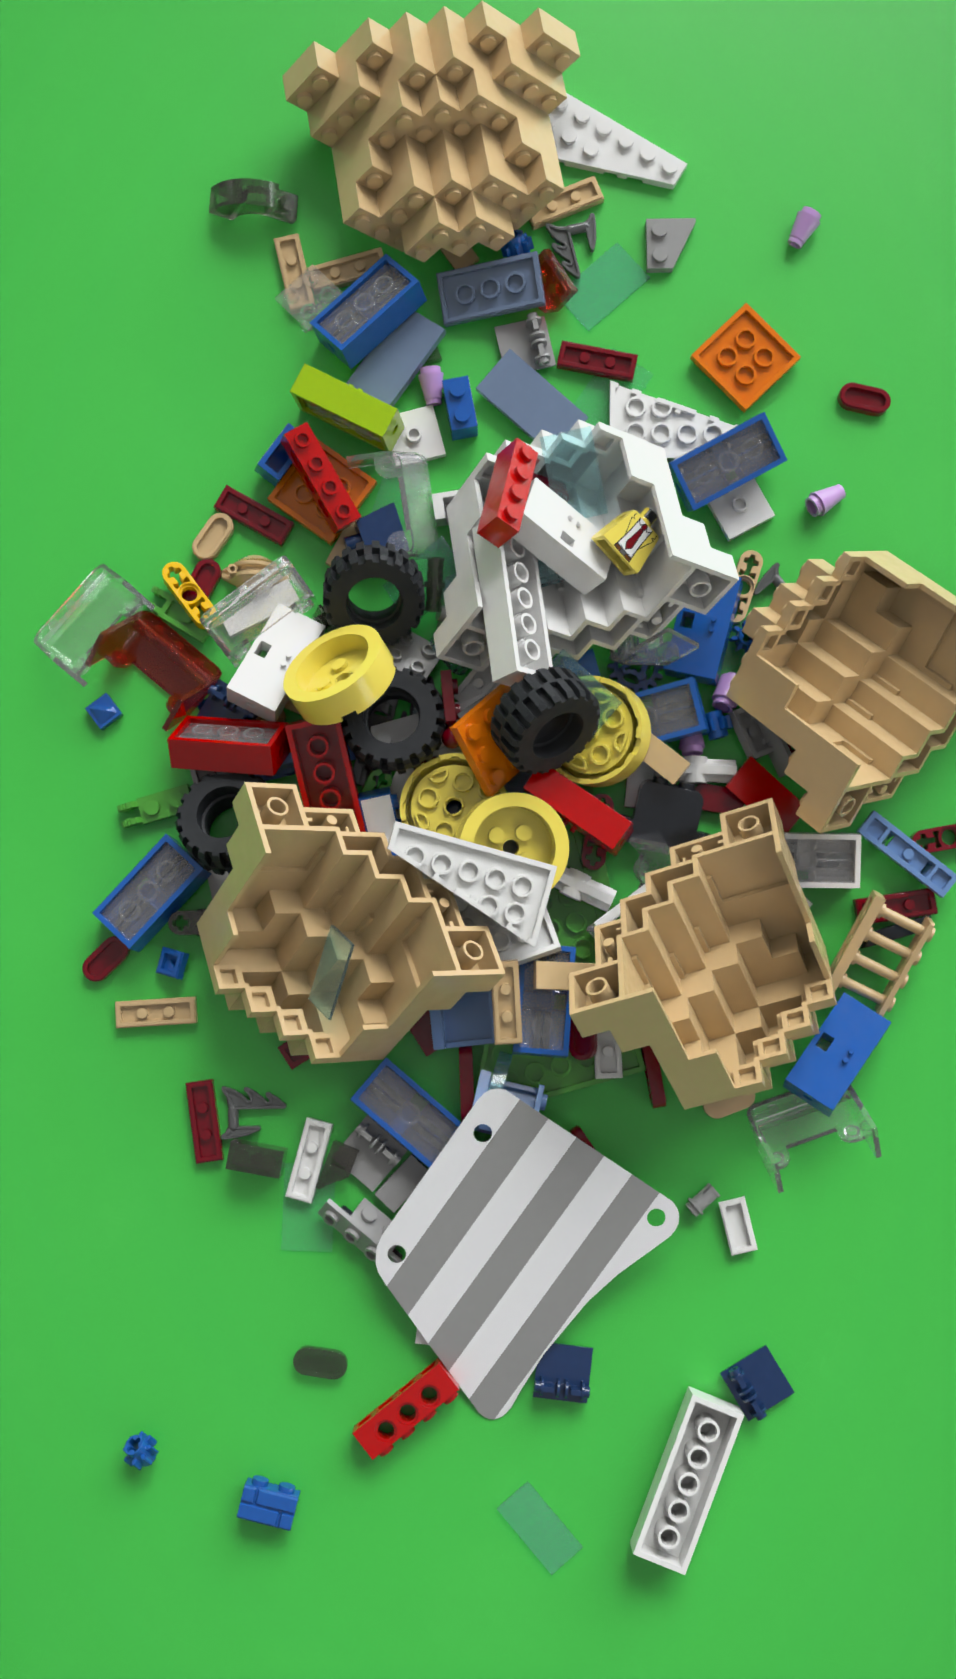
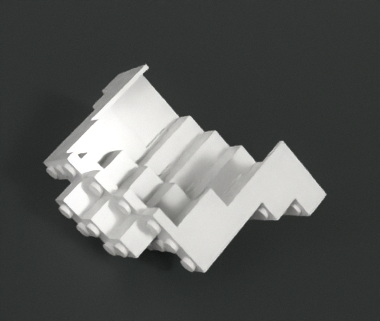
M579 419L567 434L560 432L557 436L541 430L533 442L527 444L538 452L534 473L564 482L569 494L567 503L599 530L623 512L636 510L640 514L647 507L652 509L657 515L656 521L650 527L658 535V541L641 570L637 574L624 576L611 562L606 580L586 595H583L537 558L551 657L557 653L579 660L592 644L615 651L630 634L653 641L684 607L706 615L739 580L732 555L711 548L704 524L682 516L664 448L604 423L598 422L594 426ZM504 440L494 455L486 452L446 507L457 576L443 593L447 617L433 634L436 656L438 659L481 672L488 667L490 659L472 528L479 525L497 454L511 443L508 440Z

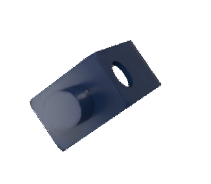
M394 502L358 519L354 525L356 534L343 538L345 548L349 546L352 550L356 548V543L364 541L365 545H372V540L380 541L382 546H386L387 542L394 544L396 551L400 549L405 550L407 553L410 551Z

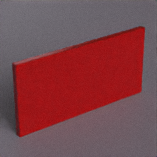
M749 756L725 786L746 806L773 798L782 820L784 832H789L800 818L796 815L800 807V800L752 756Z

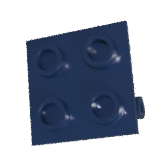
M220 679L215 686L212 684L207 690L209 696L197 715L256 720L258 717L248 710L227 700L228 684Z
M553 1343L536 1366L533 1397L587 1403V1399L590 1396L589 1381L593 1348Z
M766 1345L720 1372L748 1421L755 1417L758 1421L764 1419L767 1416L766 1410L795 1393Z

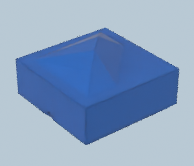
M107 693L85 708L101 730H104L123 716V713Z
M163 947L156 973L182 980L189 954Z

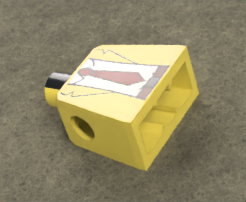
M647 507L640 514L636 510L623 512L593 535L591 539L624 576L637 574L658 541V535L650 527L656 521L657 515L652 509Z

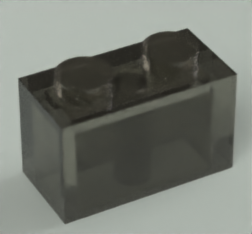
M235 1138L230 1142L225 1169L279 1179L283 1175L288 1148Z

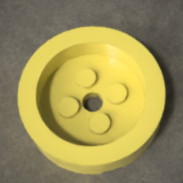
M359 624L344 626L317 638L295 657L284 676V691L307 722L315 725L336 724L343 721V716L353 711H356L357 714L363 712L384 694L395 675L394 658L374 628Z
M601 676L579 677L598 699L600 708L599 726L594 738L586 743L585 749L581 753L578 752L569 763H563L556 771L572 782L585 786L606 787L614 785L629 777L644 760L651 739L649 715L640 698L620 683Z
M448 753L438 755L439 757L425 764L422 763L421 766L412 772L401 793L400 817L404 824L456 838L459 826L468 812L477 803L490 796H485L464 754ZM504 786L494 795L506 793ZM453 800L459 801L462 804V809L458 813L450 814L446 809L447 804Z
M502 793L483 799L468 812L462 820L456 835L458 839L503 851V845L507 840L515 841L518 846L515 855L557 866L552 888L562 877L569 858L568 834L560 816L545 801L525 793Z

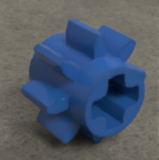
M514 230L515 237L501 248L503 257L529 253L531 249H534L531 236L527 237V234L523 233L522 230Z
M746 620L742 622L741 629L738 626L732 628L736 635L731 637L729 641L735 642L737 646L735 648L736 652L740 649H745V653L748 652L753 642L751 637H749L747 642L743 641L745 633L742 632Z
M722 710L705 714L710 732L703 733L702 736L708 734L709 741L729 736L727 729L733 727L730 715L723 716Z
M143 1431L139 1435L131 1436L123 1448V1451L127 1454L124 1461L138 1470H141L142 1466L151 1465L159 1452L153 1447L156 1445L157 1440L151 1435L147 1436Z

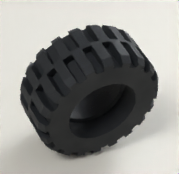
M372 540V545H365L364 541L356 543V548L353 550L349 546L343 549L342 557L335 556L331 561V567L327 568L325 582H323L324 612H326V619L329 625H334V630L349 625H367L379 633L385 644L390 642L391 646L399 643L401 636L406 639L412 634L411 627L415 629L420 624V616L424 615L426 600L423 576L421 571L418 570L416 561L409 559L408 553L405 550L400 549L396 551L395 545L389 542L386 543V546H382L380 541ZM381 578L396 586L399 590V597L390 607L384 610L367 611L359 608L350 600L349 591L355 584L364 579Z
M396 666L394 678L384 694L363 712L357 714L356 711H353L343 716V721L341 722L345 740L356 758L361 763H366L368 768L374 771L380 769L383 774L390 775L392 771H398V774L407 773L406 769L413 767L415 770L421 766L420 763L424 760L430 761L433 758L434 750H439L442 744L441 738L446 729L442 701L432 683L428 684L426 678L420 673L414 675L411 669L403 668V671H397ZM393 699L411 703L416 708L419 716L418 726L411 736L400 742L386 743L377 740L371 734L368 720L372 711L378 705Z
M549 667L548 670L545 668L538 669L534 674L529 673L523 676V680L519 683L515 682L510 687L511 690L507 694L504 693L502 695L500 704L496 705L493 711L494 717H491V736L512 765L522 772L537 774L538 772L543 774L549 772L550 769L556 770L560 768L565 762L569 763L578 752L581 753L585 749L586 743L590 742L594 737L593 732L598 729L600 708L598 699L575 673L567 668Z
M215 771L214 775L209 776L207 774L201 777V782L198 784L195 782L189 787L191 790L189 794L185 793L180 800L183 805L177 808L176 816L178 819L175 823L176 830L179 833L178 837L192 858L205 870H212L215 874L224 875L225 871L230 874L233 869L226 846L232 836L224 838L210 836L211 825L219 814L229 808H233L232 802L245 782H266L260 776L255 777L254 774Z

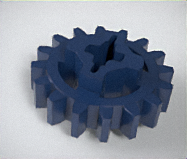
M635 638L633 644L630 645L626 639L623 642L624 648L619 646L615 650L617 655L610 654L609 659L614 663L607 665V670L613 671L608 678L611 680L616 679L618 683L629 688L634 693L639 690H647L648 686L651 688L657 687L654 679L661 681L663 675L658 673V671L664 670V665L658 663L663 658V655H655L657 646H653L650 649L648 647V640H645L642 645L639 644L638 638ZM637 651L643 652L647 656L644 657L640 654H637ZM625 655L626 664L618 668L620 658ZM633 662L635 665H643L639 672L636 669H629ZM653 666L652 675L647 680L645 672ZM624 678L634 680L635 684L626 681Z

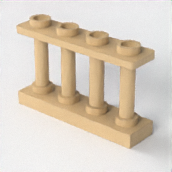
M872 890L834 958L830 970L834 991H836L837 987L842 988L843 986L875 1002L874 1009L876 1013L883 1017L886 1011L890 1012L896 1002L895 995L898 989L905 987L909 979L908 972L911 966H916L920 961L923 945L925 942H930L933 938L935 923L926 916L922 924H919L887 908L884 896ZM876 917H883L915 933L909 947H905L873 931L871 926ZM869 940L901 956L902 959L896 970L894 971L860 954L859 948L862 942ZM856 963L888 979L889 982L883 993L881 994L847 977L846 971L850 964L854 965Z

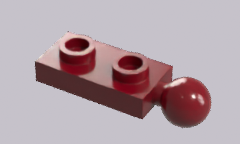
M441 670L440 678L446 728L442 735V742L447 748L455 749L459 747V744L450 727L456 723V720H459L457 714L461 712L460 704L454 703V695L458 694L457 678L452 679L451 670Z

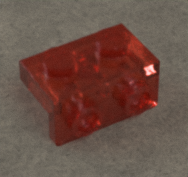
M544 249L539 254L546 306L538 308L544 313L558 312L577 293L578 289L552 251Z

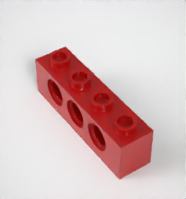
M308 422L285 433L280 442L333 534L335 535L355 524L361 518V515Z
M438 1357L354 1425L352 1434L372 1460L378 1455L384 1457L394 1448L393 1443L399 1438L403 1440L408 1438L415 1431L414 1426L421 1420L424 1422L430 1420L437 1413V1407L442 1403H445V1405L451 1403L458 1396L459 1384ZM427 1387H431L436 1390L437 1394L433 1398H427L423 1395L422 1391ZM411 1405L414 1407L415 1413L405 1415L402 1413L401 1407ZM388 1422L393 1425L394 1430L385 1433L380 1429L379 1425Z

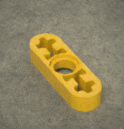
M170 562L166 564L162 570V576L167 588L198 628H212L217 622V612L213 604L181 563ZM170 572L179 573L182 583L180 586L174 577L170 578ZM187 590H193L197 593V598L193 601H186L182 598V594ZM199 605L205 614L210 613V619L206 620L204 617L200 619V611L197 608Z

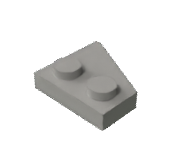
M696 218L646 219V273H672L695 226Z

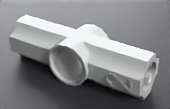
M697 755L684 756V759L691 763V765L678 781L695 785L707 784V782L728 784L737 773L736 760L708 759L706 756ZM654 771L655 776L663 777L658 772Z
M571 867L569 869L565 868L562 877L554 886L561 894L579 902L582 900L605 912H608L617 892L613 888L592 880L591 876Z

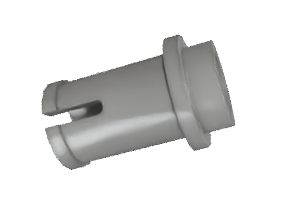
M707 1183L692 1199H687L689 1202L685 1206L695 1217L699 1214L703 1215L702 1211L717 1197H720V1194L710 1183Z

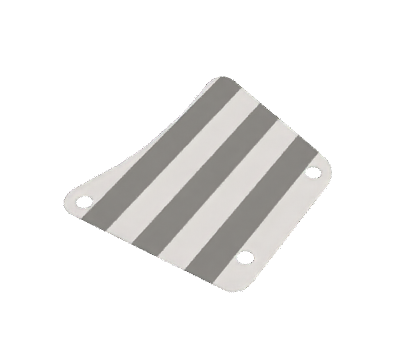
M497 1088L485 1092L474 1104L387 1227L377 1245L376 1267L386 1286L459 1384L476 1410L485 1418L497 1419L509 1411L542 1356L586 1303L620 1272L673 1234L679 1224V1212L673 1201L507 1090ZM480 1124L488 1125L492 1130V1136L486 1142L477 1141L473 1135L474 1129ZM653 1209H660L665 1213V1221L660 1226H652L648 1223L647 1215ZM394 1245L402 1246L406 1251L405 1259L399 1263L392 1262L388 1258V1250Z

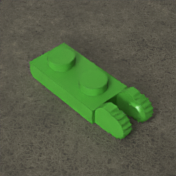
M153 586L151 591L155 596L166 601L165 604L160 608L152 601L145 599L142 605L156 613L159 618L204 644L215 625L210 629L198 628L172 593L168 594L162 589ZM200 611V619L203 617L206 620L210 619L209 615Z
M181 785L117 806L118 813H125L139 808L141 817L122 821V828H129L140 824L147 825L176 816L177 808L183 805L180 800L185 793L189 794L190 792L189 785Z

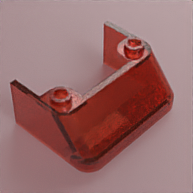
M139 611L102 631L85 662L88 667L104 658L117 668H127L133 664L171 696L166 702L170 715L162 727L165 731L183 721L187 715L190 716L208 695L207 690L212 684L215 686L222 674L217 665L158 616L149 611Z

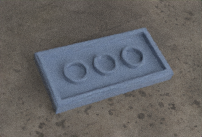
M537 251L436 273L445 327L546 306Z
M414 312L366 355L346 384L349 385L350 383L356 389L361 388L364 393L394 406L446 335L445 329L419 313Z
M511 349L506 352L476 387V391L532 440L536 438L541 430L558 436L560 432L567 434L578 419L584 422L588 420L586 414Z

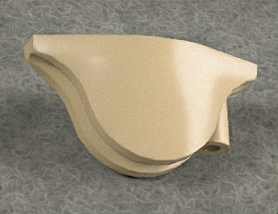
M248 555L233 564H229L228 567L222 570V580L253 594H257L287 578L290 580L289 570L261 555Z

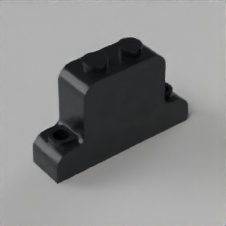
M653 776L652 780L647 779L641 782L632 816L621 814L632 822L634 830L626 842L669 851V847L711 835L706 832L697 831L704 801L702 795L694 789L695 784L679 781V785L669 784L667 779L660 776Z

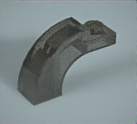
M238 178L222 181L211 187L209 213L230 220H234L236 217L244 214L265 215L290 224L297 220L298 195L280 190L278 183L261 179Z

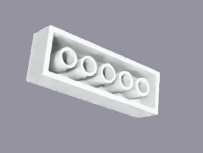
M477 525L472 528L473 544L483 604L492 681L511 687L515 682L519 683L523 680V676L529 673L534 674L538 669L545 668L548 670L549 667H553L538 561L535 555L513 538L509 539L501 547H496L477 534L479 526Z
M688 1386L630 1540L634 1555L683 1575L686 1574L744 1418V1414L739 1406Z

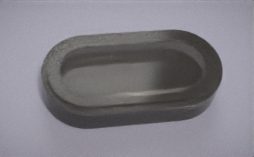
M305 1345L295 1353L293 1364L296 1371L302 1375L338 1379L345 1374L348 1367V1359L342 1351L337 1349Z

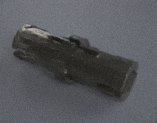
M427 557V581H424V587H426L425 611L442 612V591L445 588V582H443L444 558Z

